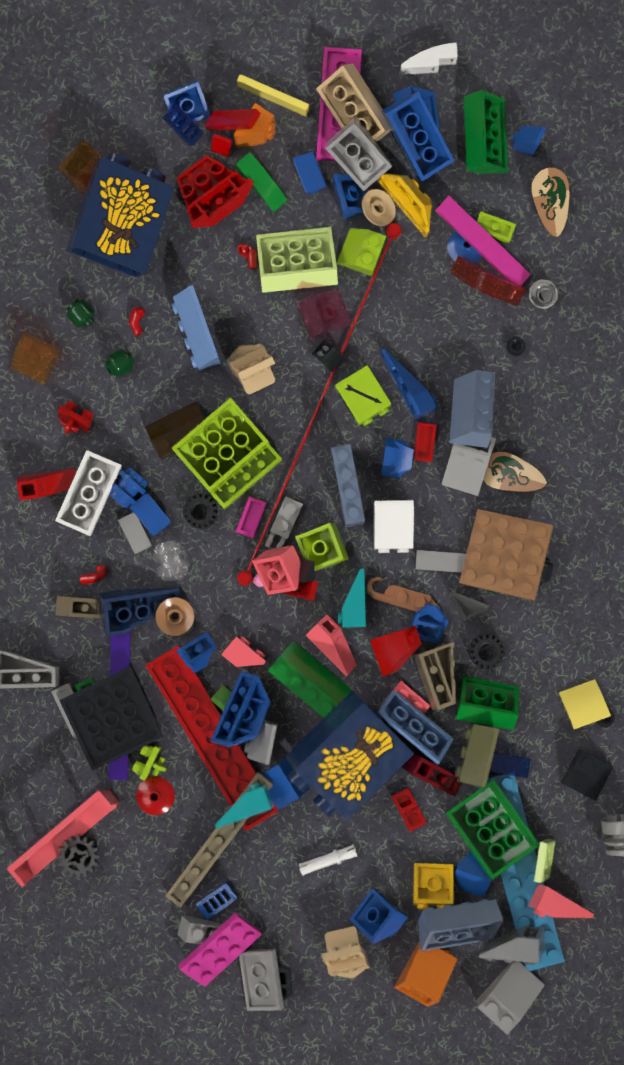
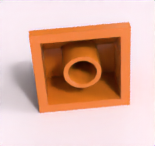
M255 103L251 109H257L261 114L252 129L236 130L234 133L236 147L265 144L268 139L271 140L276 133L274 115Z

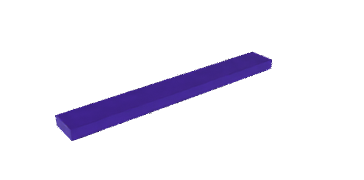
M131 631L111 636L110 676L130 667ZM129 754L108 763V780H128Z

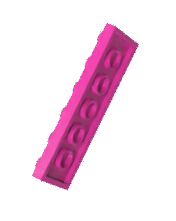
M324 47L322 83L343 65L353 63L360 73L362 50ZM322 97L320 100L316 160L336 161L325 148L327 141L342 128Z

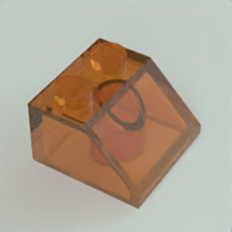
M82 138L58 169L67 181L84 196L94 164L103 156Z
M23 332L14 351L11 369L45 386L62 352L57 347Z

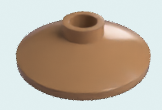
M172 597L164 600L158 606L156 623L162 632L171 636H179L186 633L193 625L194 611L186 600ZM174 612L179 615L176 620L171 618V614Z

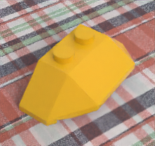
M384 173L377 181L421 234L427 237L430 229L432 208L430 197L426 193L423 194L419 190L418 183L414 179H410L408 175Z

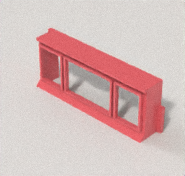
M103 789L101 792L98 790L12 863L7 870L23 887L62 853L58 849L65 847L63 845L65 840L69 842L70 836H73L75 839L78 834L82 836L110 811L114 810L120 804L119 800L109 789L107 791Z

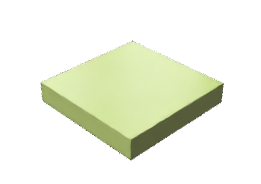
M546 839L540 842L534 882L542 883L550 878L556 842L553 839Z

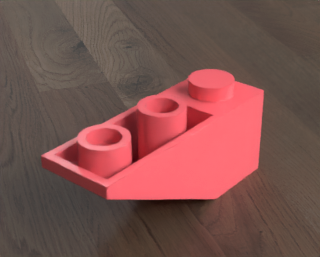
M328 615L323 617L306 634L345 676H348L357 666L341 628Z

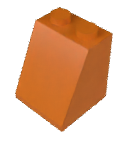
M418 942L394 988L427 1007L436 1004L442 996L457 958L446 949L421 951Z

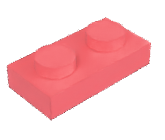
M402 681L393 689L423 714L430 707L427 702Z

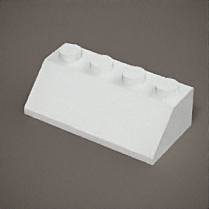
M86 450L55 521L91 536L122 465Z

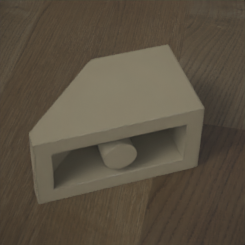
M57 596L55 615L100 618L99 599Z

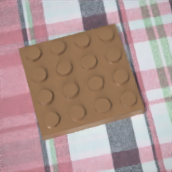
M478 509L459 583L535 601L554 526Z

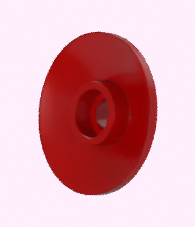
M158 776L149 777L142 781L136 792V800L139 807L150 815H160L167 812L173 805L175 798L174 789L170 782ZM153 793H156L158 795L157 800H153L151 798V795Z

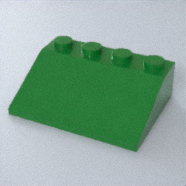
M494 779L487 783L484 788H480L444 813L489 880H493L540 846Z

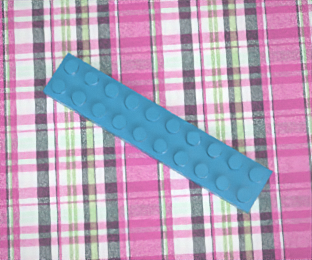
M511 771L487 778L486 784L493 779L528 827L514 772ZM535 850L501 873L515 930L523 926L544 927L545 951L539 963L535 965L525 964L529 971L565 962L553 917L545 915L542 918L533 913L535 909L528 906L538 884L544 886L543 882H534L537 866Z

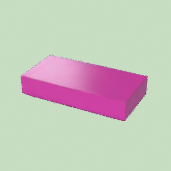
M249 496L236 532L254 539L267 503Z

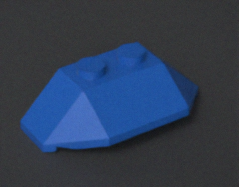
M240 672L211 738V742L231 747L257 737L271 704L259 676Z

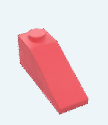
M539 884L528 905L535 909L533 913L542 918L545 915L559 918H593L594 916L593 913L551 888Z

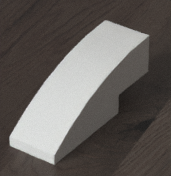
M457 43L435 46L412 56L401 64L400 75L437 73L439 65L456 64L458 58Z

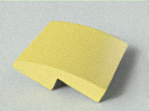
M595 679L559 692L573 729L611 716Z

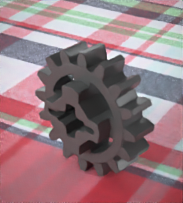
M78 834L76 839L70 836L69 842L65 840L63 842L65 847L58 849L62 854L57 856V859L62 860L58 866L65 867L62 872L69 871V877L76 874L77 878L81 877V873L87 877L88 870L93 872L95 870L93 866L99 864L95 859L100 857V854L96 853L99 846L93 847L95 841L89 842L88 836L81 839V834ZM79 844H83V845H85L87 848H86V849H85V848H82V847H80ZM70 847V856L66 857L67 850ZM76 854H85L81 859H72ZM91 855L90 864L87 866L86 859Z

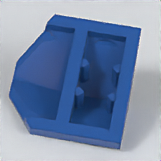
M427 604L415 613L409 627L416 626L420 640L439 644L449 621L438 606Z
M471 852L458 863L455 872L458 889L484 898L491 880H489Z

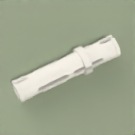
M353 844L340 850L334 849L329 854L299 863L302 876L336 863L338 865L342 864V861L358 856Z

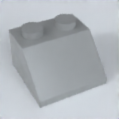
M264 720L257 737L251 739L250 742L246 741L244 753H248V759L269 765L277 729L276 722Z

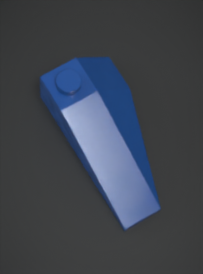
M385 348L382 349L380 354L414 419L417 420L436 410V404L438 403L433 394L430 395L428 390Z

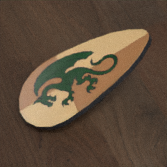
M545 168L534 176L531 183V193L543 226L552 236L557 237L563 231L567 220L569 182L561 170Z
M507 452L491 454L483 479L488 486L494 489L511 492H533L543 489L547 485L546 479L535 467Z

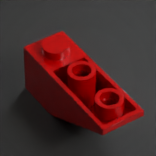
M76 468L19 476L16 483L20 501L41 498L69 490L77 473Z

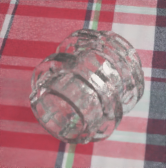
M175 540L157 545L154 550L155 553L152 555L153 561L160 563V566L156 568L157 575L161 576L162 580L173 581L186 576L187 568L190 564L187 559H182V556L186 553L185 547L180 546V543Z

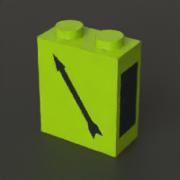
M368 365L335 385L337 393L358 426L363 424L365 427L374 421L372 419L374 416L379 414L381 417L390 411L391 402Z

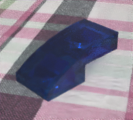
M494 752L489 772L528 778L531 759Z

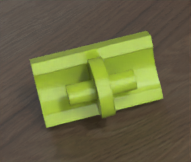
M149 744L143 746L140 754L149 759L146 764L137 760L132 768L135 773L140 775V779L145 781L152 767H154L152 772L154 776H157L159 771H166L167 767L163 765L165 758L160 756L158 762H155L162 747L158 745L154 747Z

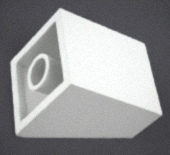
M414 500L374 501V550L378 549V553H390V549H397V553H409V549H413Z

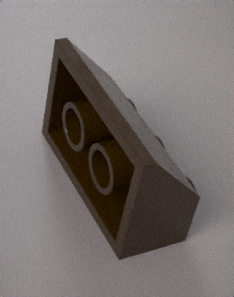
M195 401L145 426L159 458L164 460L176 454L172 447L203 422L205 418Z

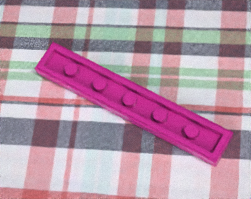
M450 196L435 210L516 289L531 275Z

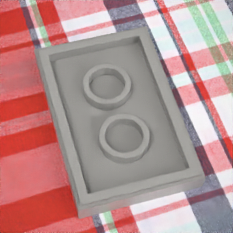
M259 949L242 952L239 955L247 1011H279L284 1009L276 950Z

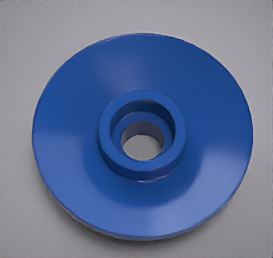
M455 231L450 236L447 245L450 257L461 265H471L478 262L482 256L471 245L469 248L464 247L463 244L467 241Z

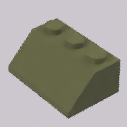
M476 724L471 725V728L467 727L465 739H467L466 746H463L460 752V758H462L461 766L458 765L455 772V777H458L457 782L478 788L486 786L500 729Z

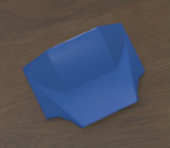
M386 438L381 476L400 479L402 474L411 470L414 449L409 447L404 440Z
M206 632L176 651L187 667H190L196 673L208 665V660L212 652L217 649V646L209 633Z

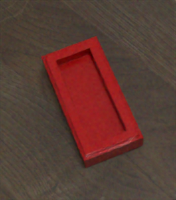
M417 423L413 460L432 462L437 424Z

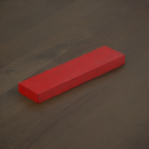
M257 109L213 111L204 127L208 130L252 129L261 113Z

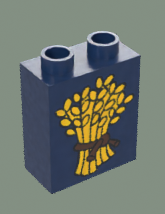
M109 153L107 159L101 157L94 164L66 251L129 276L140 278L147 273L174 187L165 183L166 176L163 173L145 168L142 174L129 168L131 163L129 159L118 154Z
M351 691L285 756L293 768L287 777L302 792L311 786L318 793L313 799L314 803L328 817L337 811L347 821L414 753Z

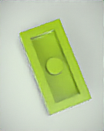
M481 211L477 219V223L490 236L509 244L516 224Z

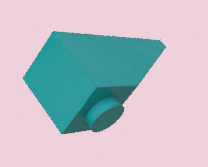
M364 569L359 570L342 606V612H338V624H342V627H366Z
M257 782L249 785V789L215 824L216 829L272 809L274 804L266 783L260 785Z

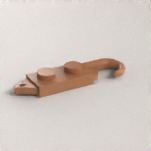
M373 577L367 583V593L375 600L415 612L427 604L438 606L431 599V596L396 585L389 586L384 594L374 591L372 585L376 581H382L381 577Z

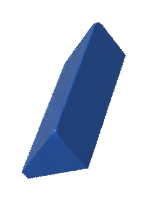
M313 151L293 158L307 194H313L327 187Z
M148 493L139 498L134 506L131 505L129 507L153 537L171 523L170 519Z

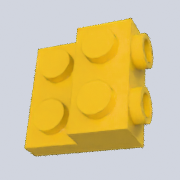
M414 863L413 905L417 906V909L425 910L429 906H437V908H442L446 905L453 906V865Z

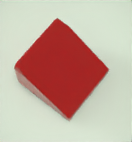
M215 133L213 135L211 151L228 158L233 147L232 140Z

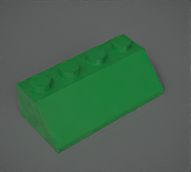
M484 90L464 96L467 171L476 174L508 173L505 99Z
M294 641L291 642L268 670L323 718L352 691Z

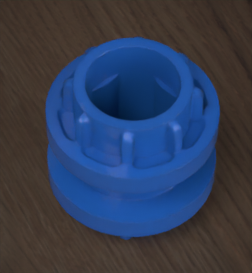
M127 467L124 471L120 469L119 474L121 478L116 483H113L109 494L124 508H127L130 504L134 506L136 501L133 497L138 492L143 495L146 492L144 488L148 485L147 481L131 467Z

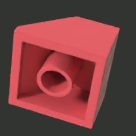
M293 545L265 550L252 561L267 595L298 589L301 561Z

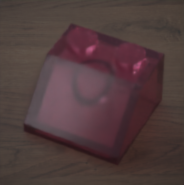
M338 289L310 295L297 304L310 339L325 336L352 324Z

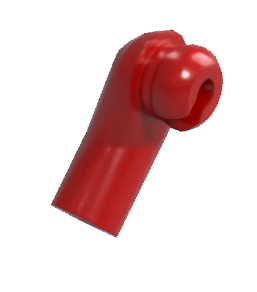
M240 244L237 247V251L248 259V269H258L256 250L248 244Z
M141 307L134 308L129 317V325L135 337L144 333L139 324L140 318L145 316V311Z
M97 566V573L81 575V584L96 583L106 577L108 573L106 566Z

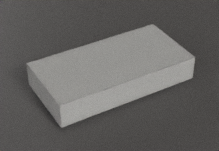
M134 513L118 520L134 554H138L152 546L140 520Z

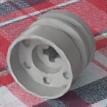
M624 814L620 815V822H617V815L601 819L602 833L612 835L604 839V844L608 845L605 847L607 855L624 856Z

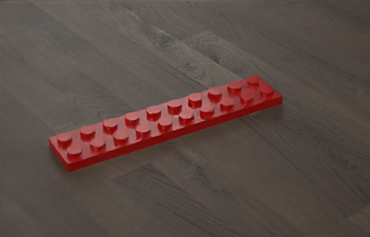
M178 645L145 666L227 802L232 807L257 773L239 744L227 747L211 742V738L221 718V713L214 702L210 700L211 697L197 674L190 667H187L176 651L180 648ZM274 805L268 811L248 817L242 826L245 831H248L279 810Z

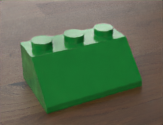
M462 676L456 719L513 730L519 715V686Z

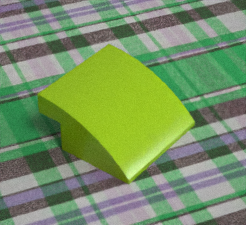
M231 398L172 447L173 451L224 510L282 461V458L271 447L269 441Z

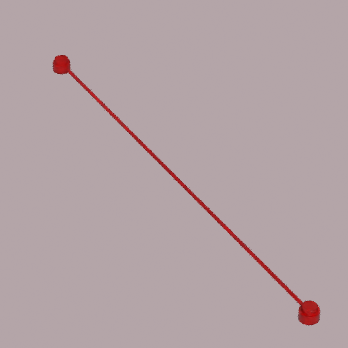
M391 223L387 226L388 242L340 351L341 355L344 352L392 239H397L401 235V227L397 223ZM336 368L331 372L247 571H241L237 576L239 584L243 586L251 584L253 576L249 572L253 564L252 561L257 555Z

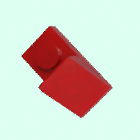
M312 580L303 583L299 581L297 590L283 592V594L314 601L318 582Z

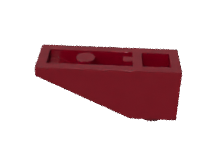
M415 752L401 766L415 777L452 796L456 795L462 784L456 782L458 777H455V774Z

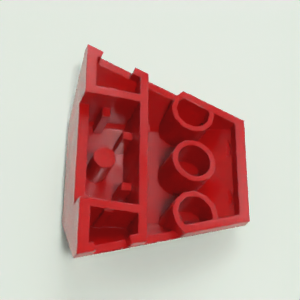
M207 155L176 177L193 228L211 227L224 219L244 203L254 184L251 179L242 177L238 172H233L226 168L224 164Z

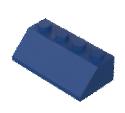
M419 92L398 100L381 111L415 176L419 180L427 179L455 161Z

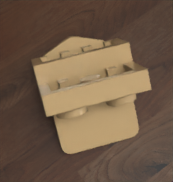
M260 343L257 345H239L230 357L226 359L232 373L239 379L247 394H252L275 382V377L271 370V365L275 364L273 357L267 353L265 347Z
M348 927L325 934L327 952L322 953V959L327 965L328 973L332 977L340 976L353 979L365 969L370 968L366 952L361 946L359 934L355 927Z

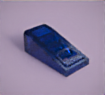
M176 104L162 117L188 146H193L204 134ZM177 112L179 115L172 122L170 119ZM183 118L184 121L177 127L176 125ZM189 125V128L183 133L182 130Z

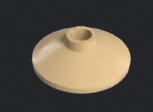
M372 189L362 199L363 213L371 223L377 226H386L393 221L396 208L392 198L386 192Z

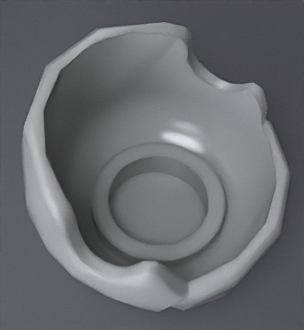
M540 279L530 287L529 299L535 307L547 309L553 306L558 299L557 287L550 280ZM540 292L542 294L544 301L540 300L539 298Z

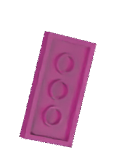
M235 912L178 965L180 971L205 987L262 934L257 927Z

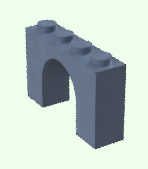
M351 444L332 447L331 458L340 493L344 527L364 524L365 518Z

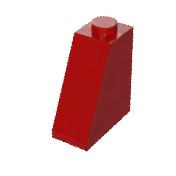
M415 625L370 640L383 677L398 671L422 644Z

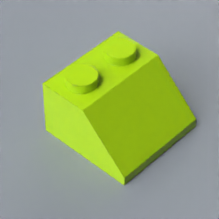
M350 228L337 264L372 276L385 244L386 236L368 229Z
M336 523L325 524L295 537L302 557L314 561L315 571L349 559Z

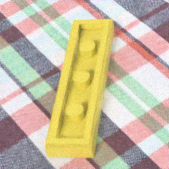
M239 75L237 79L238 87L301 115L307 116L309 112V104L244 75Z

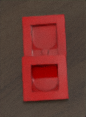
M409 788L391 796L410 832L427 824Z

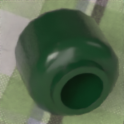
M77 299L68 306L67 317L77 328L83 326L88 328L95 321L93 319L95 310L87 301H79Z
M120 349L107 356L105 367L111 376L114 375L119 378L133 370L132 363L135 361L130 352L126 353Z

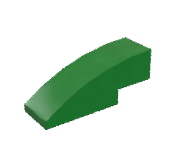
M251 152L236 163V169L244 178H249L254 182L252 189L273 213L288 201Z

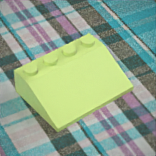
M331 227L256 235L262 293L338 285Z

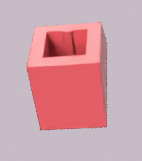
M236 636L221 654L236 667L263 665L266 662L263 659L266 655L259 649L253 651L249 647L251 643L243 636L241 638Z

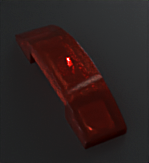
M459 255L450 271L452 275L469 286L491 297L517 306L527 289L511 280L508 282L475 266L474 262Z

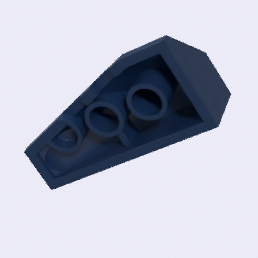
M179 588L116 590L99 593L100 613L105 635L125 634L140 624L148 623L147 621L156 617L157 608L164 600L172 597L180 598Z

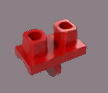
M68 401L64 407L60 405L58 408V418L61 419L60 424L65 427L64 433L69 434L71 431L78 433L79 429L88 434L91 429L93 413L84 409L81 415L76 414L78 406L71 401Z

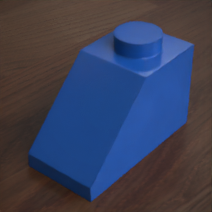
M522 126L520 132L516 131L511 140L514 142L512 148L533 157L546 128Z

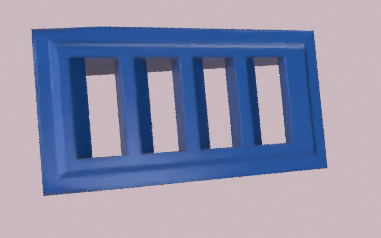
M225 881L197 902L196 906L208 920L238 899V895L229 882ZM222 890L226 891V893L230 897L229 899H227L224 896V894L221 892ZM219 894L224 902L221 904L215 895ZM212 898L218 907L215 908L209 899ZM205 902L212 910L210 913L203 906Z

